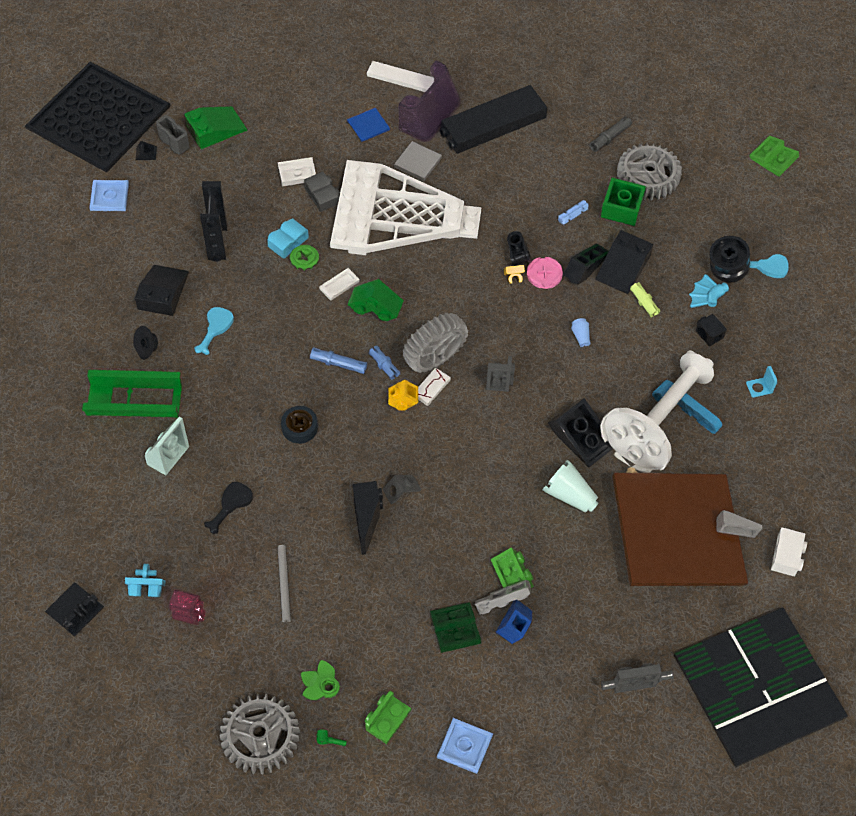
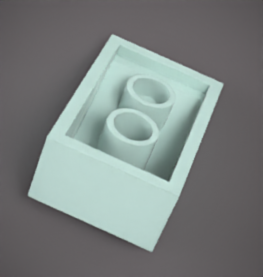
M178 417L165 432L158 436L157 442L152 447H149L145 453L147 465L164 475L169 473L189 448L183 418Z

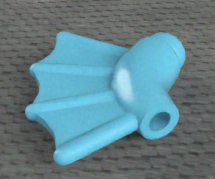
M705 274L702 280L694 283L695 289L689 294L692 298L690 307L716 306L717 299L729 291V286L724 282L716 284Z

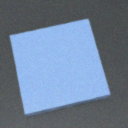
M93 180L90 211H126L129 181Z
M453 718L437 758L477 774L493 733Z

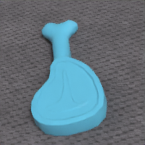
M775 254L765 260L750 261V268H757L763 274L773 278H784L788 273V260L783 255Z
M214 307L208 311V331L202 343L194 347L196 353L210 354L208 346L213 337L224 333L230 328L234 321V316L229 310Z

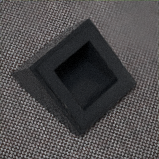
M140 141L136 148L135 160H156L157 146Z

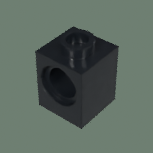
M714 314L708 317L704 316L697 322L696 332L709 347L724 339L727 329Z

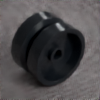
M724 236L712 244L710 248V268L715 277L721 281L731 283L743 279L748 274L750 269V248L746 241L736 236Z

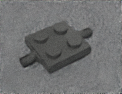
M647 663L639 668H621L613 680L601 681L602 690L614 688L615 693L656 687L657 683L662 680L673 679L674 676L672 670L661 672L660 664L653 665L652 663Z

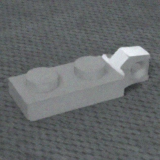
M524 580L490 593V596L476 600L475 606L479 614L489 613L492 608L497 606L501 608L516 599L520 601L527 598L531 592V585L528 580Z

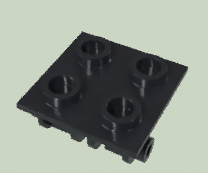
M74 582L45 612L75 637L104 606L97 601L98 598L94 594L90 595Z

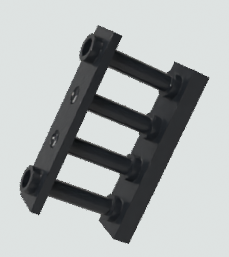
M202 181L207 214H200L207 257L208 260L218 262L226 260L222 231L228 230L221 181Z

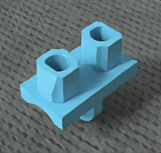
M144 564L143 570L136 569L135 575L142 576V578L125 577L129 596H141L143 585L149 586L148 597H160L162 586H165L166 582L163 579L149 578V576L157 575V570H150L149 564Z

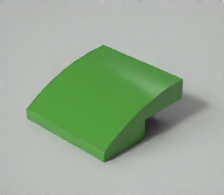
M772 136L767 137L750 154V158L776 176H780L799 157V151L785 147L783 140Z

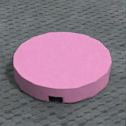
M539 257L530 262L527 267V277L534 286L543 289L553 288L562 280V267L556 260L550 257L542 259Z

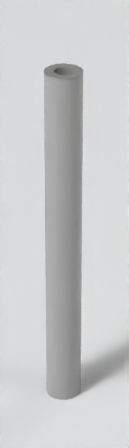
M279 545L278 561L282 622H286V620L290 622L286 546Z

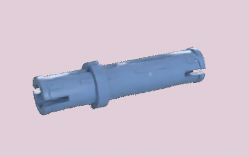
M313 347L310 354V359L324 362L328 366L331 364L362 374L365 373L367 368V362L335 354L334 351L328 352Z

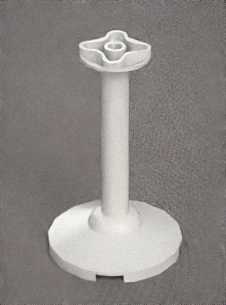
M691 350L687 351L680 359L682 375L647 416L630 408H614L603 417L600 425L604 442L609 441L616 451L614 453L616 458L629 465L624 458L635 464L632 466L635 470L643 473H650L652 470L659 469L661 471L668 465L672 457L671 444L659 425L695 382L707 384L712 381L714 370L712 368L713 362L710 359L704 358Z

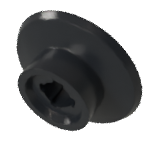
M140 326L134 334L133 344L140 359L145 360L149 358L158 347L157 336L146 326Z

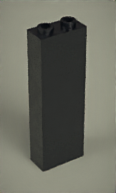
M528 85L441 120L440 134L443 138L446 137L450 149H454L459 154L545 119L548 107L533 87Z

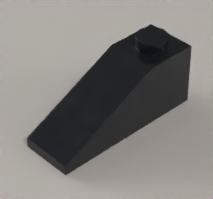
M597 243L571 257L564 276L572 283H582L601 265L609 251Z

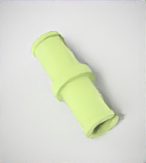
M640 282L631 286L630 290L639 300V305H643L650 317H653V314L657 315L660 313V309L653 302L652 296L647 294Z

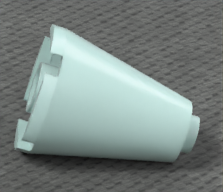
M569 460L550 479L548 485L551 486L543 488V491L585 513L587 510L592 512L598 505L596 501L598 496Z

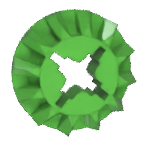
M310 245L297 246L290 254L292 265L296 266L297 269L302 268L304 271L306 268L312 269L314 265H317L319 259L318 251ZM301 254L308 257V261L302 259Z

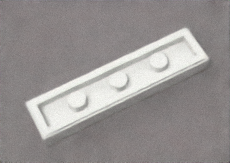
M372 61L367 71V76L427 93L431 92L436 79Z

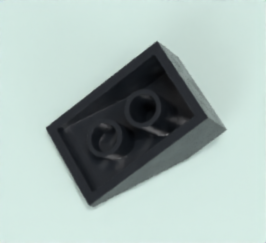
M620 230L595 280L629 294L631 286L635 284L648 262L654 244Z
M153 265L140 283L136 293L137 309L173 316L189 271Z
M585 398L575 401L548 422L556 436L588 468L613 449L608 440L604 442L600 428L602 422Z
M377 481L353 484V501L362 555L367 553L380 517V509H383L382 488L377 487Z

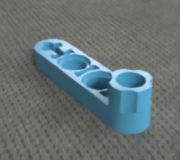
M665 380L653 391L652 396L659 402L674 383ZM687 393L677 403L682 407L681 410L690 417L696 418V421L712 434H715L722 427V422L717 416Z

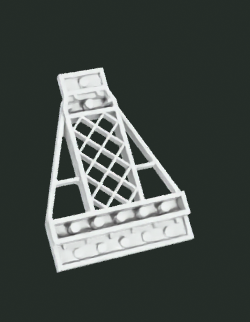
M347 160L330 248L348 250V253L366 255L369 252L440 238L466 237L477 239L481 207L465 206L463 200L383 164ZM384 173L402 181V190L379 189L381 174ZM409 184L428 194L407 192L406 185ZM386 201L389 206L382 209L379 204ZM401 203L407 207L402 211L396 207ZM421 205L424 210L417 213L414 208ZM375 207L379 210L376 214H374ZM436 207L442 211L437 215L431 211ZM391 209L397 213L392 217L386 213ZM411 211L414 216L407 219L404 214ZM426 213L432 217L427 221L421 217ZM383 215L387 220H377L376 218ZM442 216H444L443 223L439 219ZM401 217L405 222H394V220ZM418 219L422 224H412L411 222ZM436 221L440 226H430L429 224ZM371 230L395 232L393 240L368 244ZM398 233L414 234V236L397 239Z

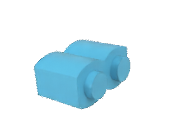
M292 218L285 221L280 229L269 234L267 239L268 247L284 259L294 248L300 246L309 238L308 230Z

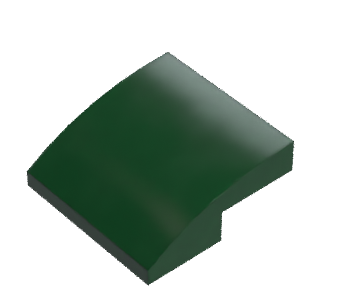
M470 602L430 611L441 653L481 644V637L475 623V616Z

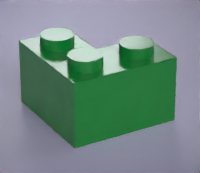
M380 279L354 287L347 305L357 314L362 315L372 311L379 319L389 321L398 317L404 300Z

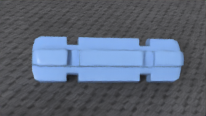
M582 200L578 205L576 204L565 211L566 213L560 214L558 221L562 225L569 222V219L572 220L580 215L581 211L588 210V203Z

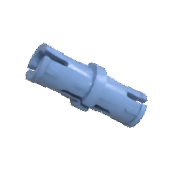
M374 346V349L371 348L369 350V355L378 363L379 369H383L391 380L395 378L394 375L396 377L400 375V371L392 364L391 358L385 356L378 346Z

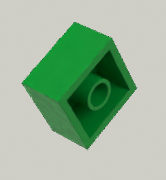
M611 178L603 203L601 218L635 226L646 186Z

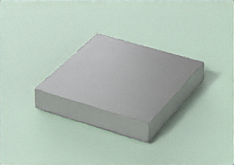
M412 141L395 162L394 168L425 181L442 159V155Z

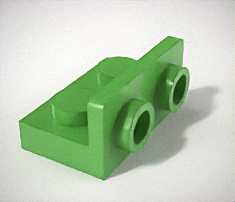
M510 548L491 559L503 588L524 580L529 581L531 588L534 587L531 581L533 576L529 569L525 568L523 564L525 558L520 551L517 552Z
M389 691L387 695L383 694L377 703V709L374 712L371 711L365 719L366 731L385 744H388L411 712V708L395 698L392 691Z

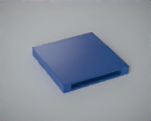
M376 108L347 119V122L356 132L361 142L390 130Z

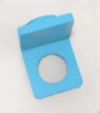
M771 366L767 367L763 378L746 382L751 396L758 397L773 393L777 384V378ZM753 384H761L763 391L755 392L752 388Z

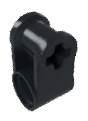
M519 231L511 232L507 237L513 266L524 262H532L522 233Z

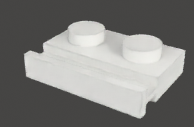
M312 157L278 162L282 186L304 183V179L316 174Z

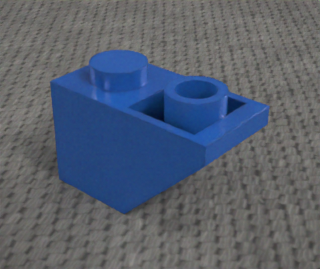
M517 599L514 600L496 633L511 644L522 639L532 622V610Z

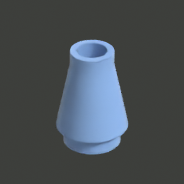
M584 318L574 320L571 329L579 346H589L591 344L589 323Z

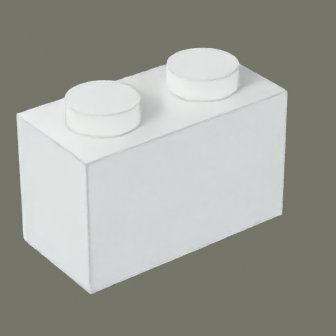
M781 528L777 537L771 566L772 571L795 577L797 571L802 570L804 559H801V554L805 553L807 542L804 541L805 533Z

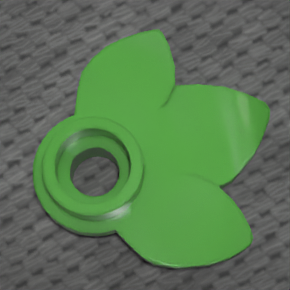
M320 661L318 671L301 673L302 681L307 687L303 692L305 698L318 700L322 697L332 698L338 694L340 686L339 682L335 679V670L326 661ZM327 685H332L333 689L331 691H327L325 687Z

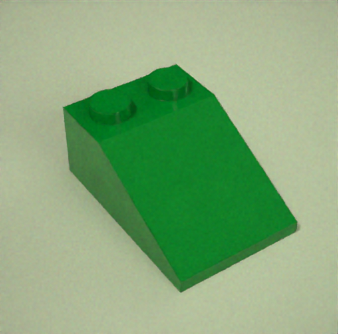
M232 106L200 107L184 114L186 127L200 149L247 131V128Z

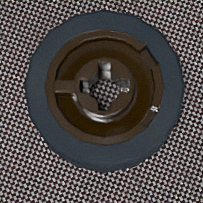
M306 406L291 407L283 414L281 419L283 435L293 443L302 444L309 442L318 431L316 414Z

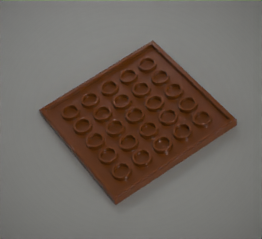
M613 474L630 586H742L748 584L739 535L717 532L716 519L722 510L734 513L726 474Z

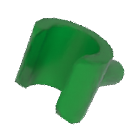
M318 730L316 734L318 744L333 743L346 746L347 741L328 737V730Z

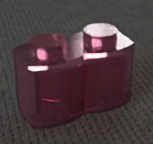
M174 590L169 603L172 618L198 626L199 621L202 622L206 613V610L203 609L201 597L192 593Z

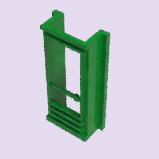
M88 370L90 391L88 403H83L82 410L85 411L86 416L178 418L182 391L181 373ZM113 388H129L127 390V404L111 403ZM132 388L174 389L172 405L130 404L131 394L133 393Z

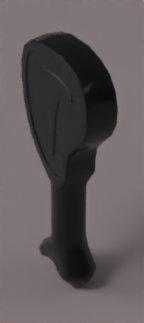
M240 482L229 484L222 496V510L212 521L204 522L205 527L209 528L212 534H217L219 532V525L229 513H232L236 508L246 507L252 502L253 493L251 489Z

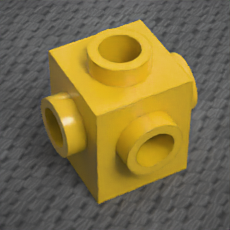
M407 380L398 382L388 388V404L397 410L404 411L418 403V386Z

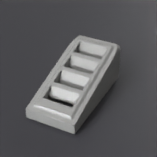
M722 510L716 519L717 532L755 538L762 530L761 524Z

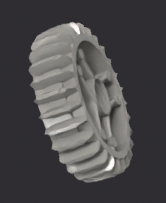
M640 143L638 148L633 145L632 149L628 148L627 152H623L617 166V177L620 180L646 186L644 200H646L647 196L650 197L651 201L654 196L659 200L660 195L665 198L667 194L671 195L672 190H676L681 179L682 166H680L677 156H673V151L667 152L668 149H662L661 145L655 147L654 143L652 146H649L648 143L642 146ZM650 166L653 167L654 170L648 171L645 168ZM664 166H667L669 169L670 177L665 175Z
M453 313L440 314L438 317H434L433 320H428L425 325H422L420 329H416L414 334H411L410 339H407V344L404 345L405 348L403 349V357L412 370L419 373L427 372L428 370L432 371L433 368H438L441 364L443 365L452 356L454 357V354L459 352V348L463 347V343L466 342L468 337L466 324L459 316Z
M256 694V700H252L248 696V702L246 703L240 699L241 706L238 707L233 704L234 712L227 710L229 718H223L225 726H220V730L223 733L220 734V740L223 741L221 746L225 749L224 754L226 757L230 756V763L236 761L237 769L243 764L244 772H247L248 768L251 767L252 774H255L256 768H259L263 775L264 768L267 767L269 772L272 773V765L280 769V761L287 764L286 755L293 757V752L290 749L297 750V744L294 742H299L300 740L299 736L296 735L300 733L299 727H296L299 724L298 719H294V711L289 712V705L283 707L284 702L282 699L276 703L275 696H273L271 701L268 700L267 694H265L264 699H260L259 694ZM265 709L267 712L245 718V714L251 711ZM257 727H263L266 730L262 737H256L253 732ZM281 730L288 731L287 738L282 747L275 749ZM238 740L252 753L250 757L243 755L235 748L234 744Z

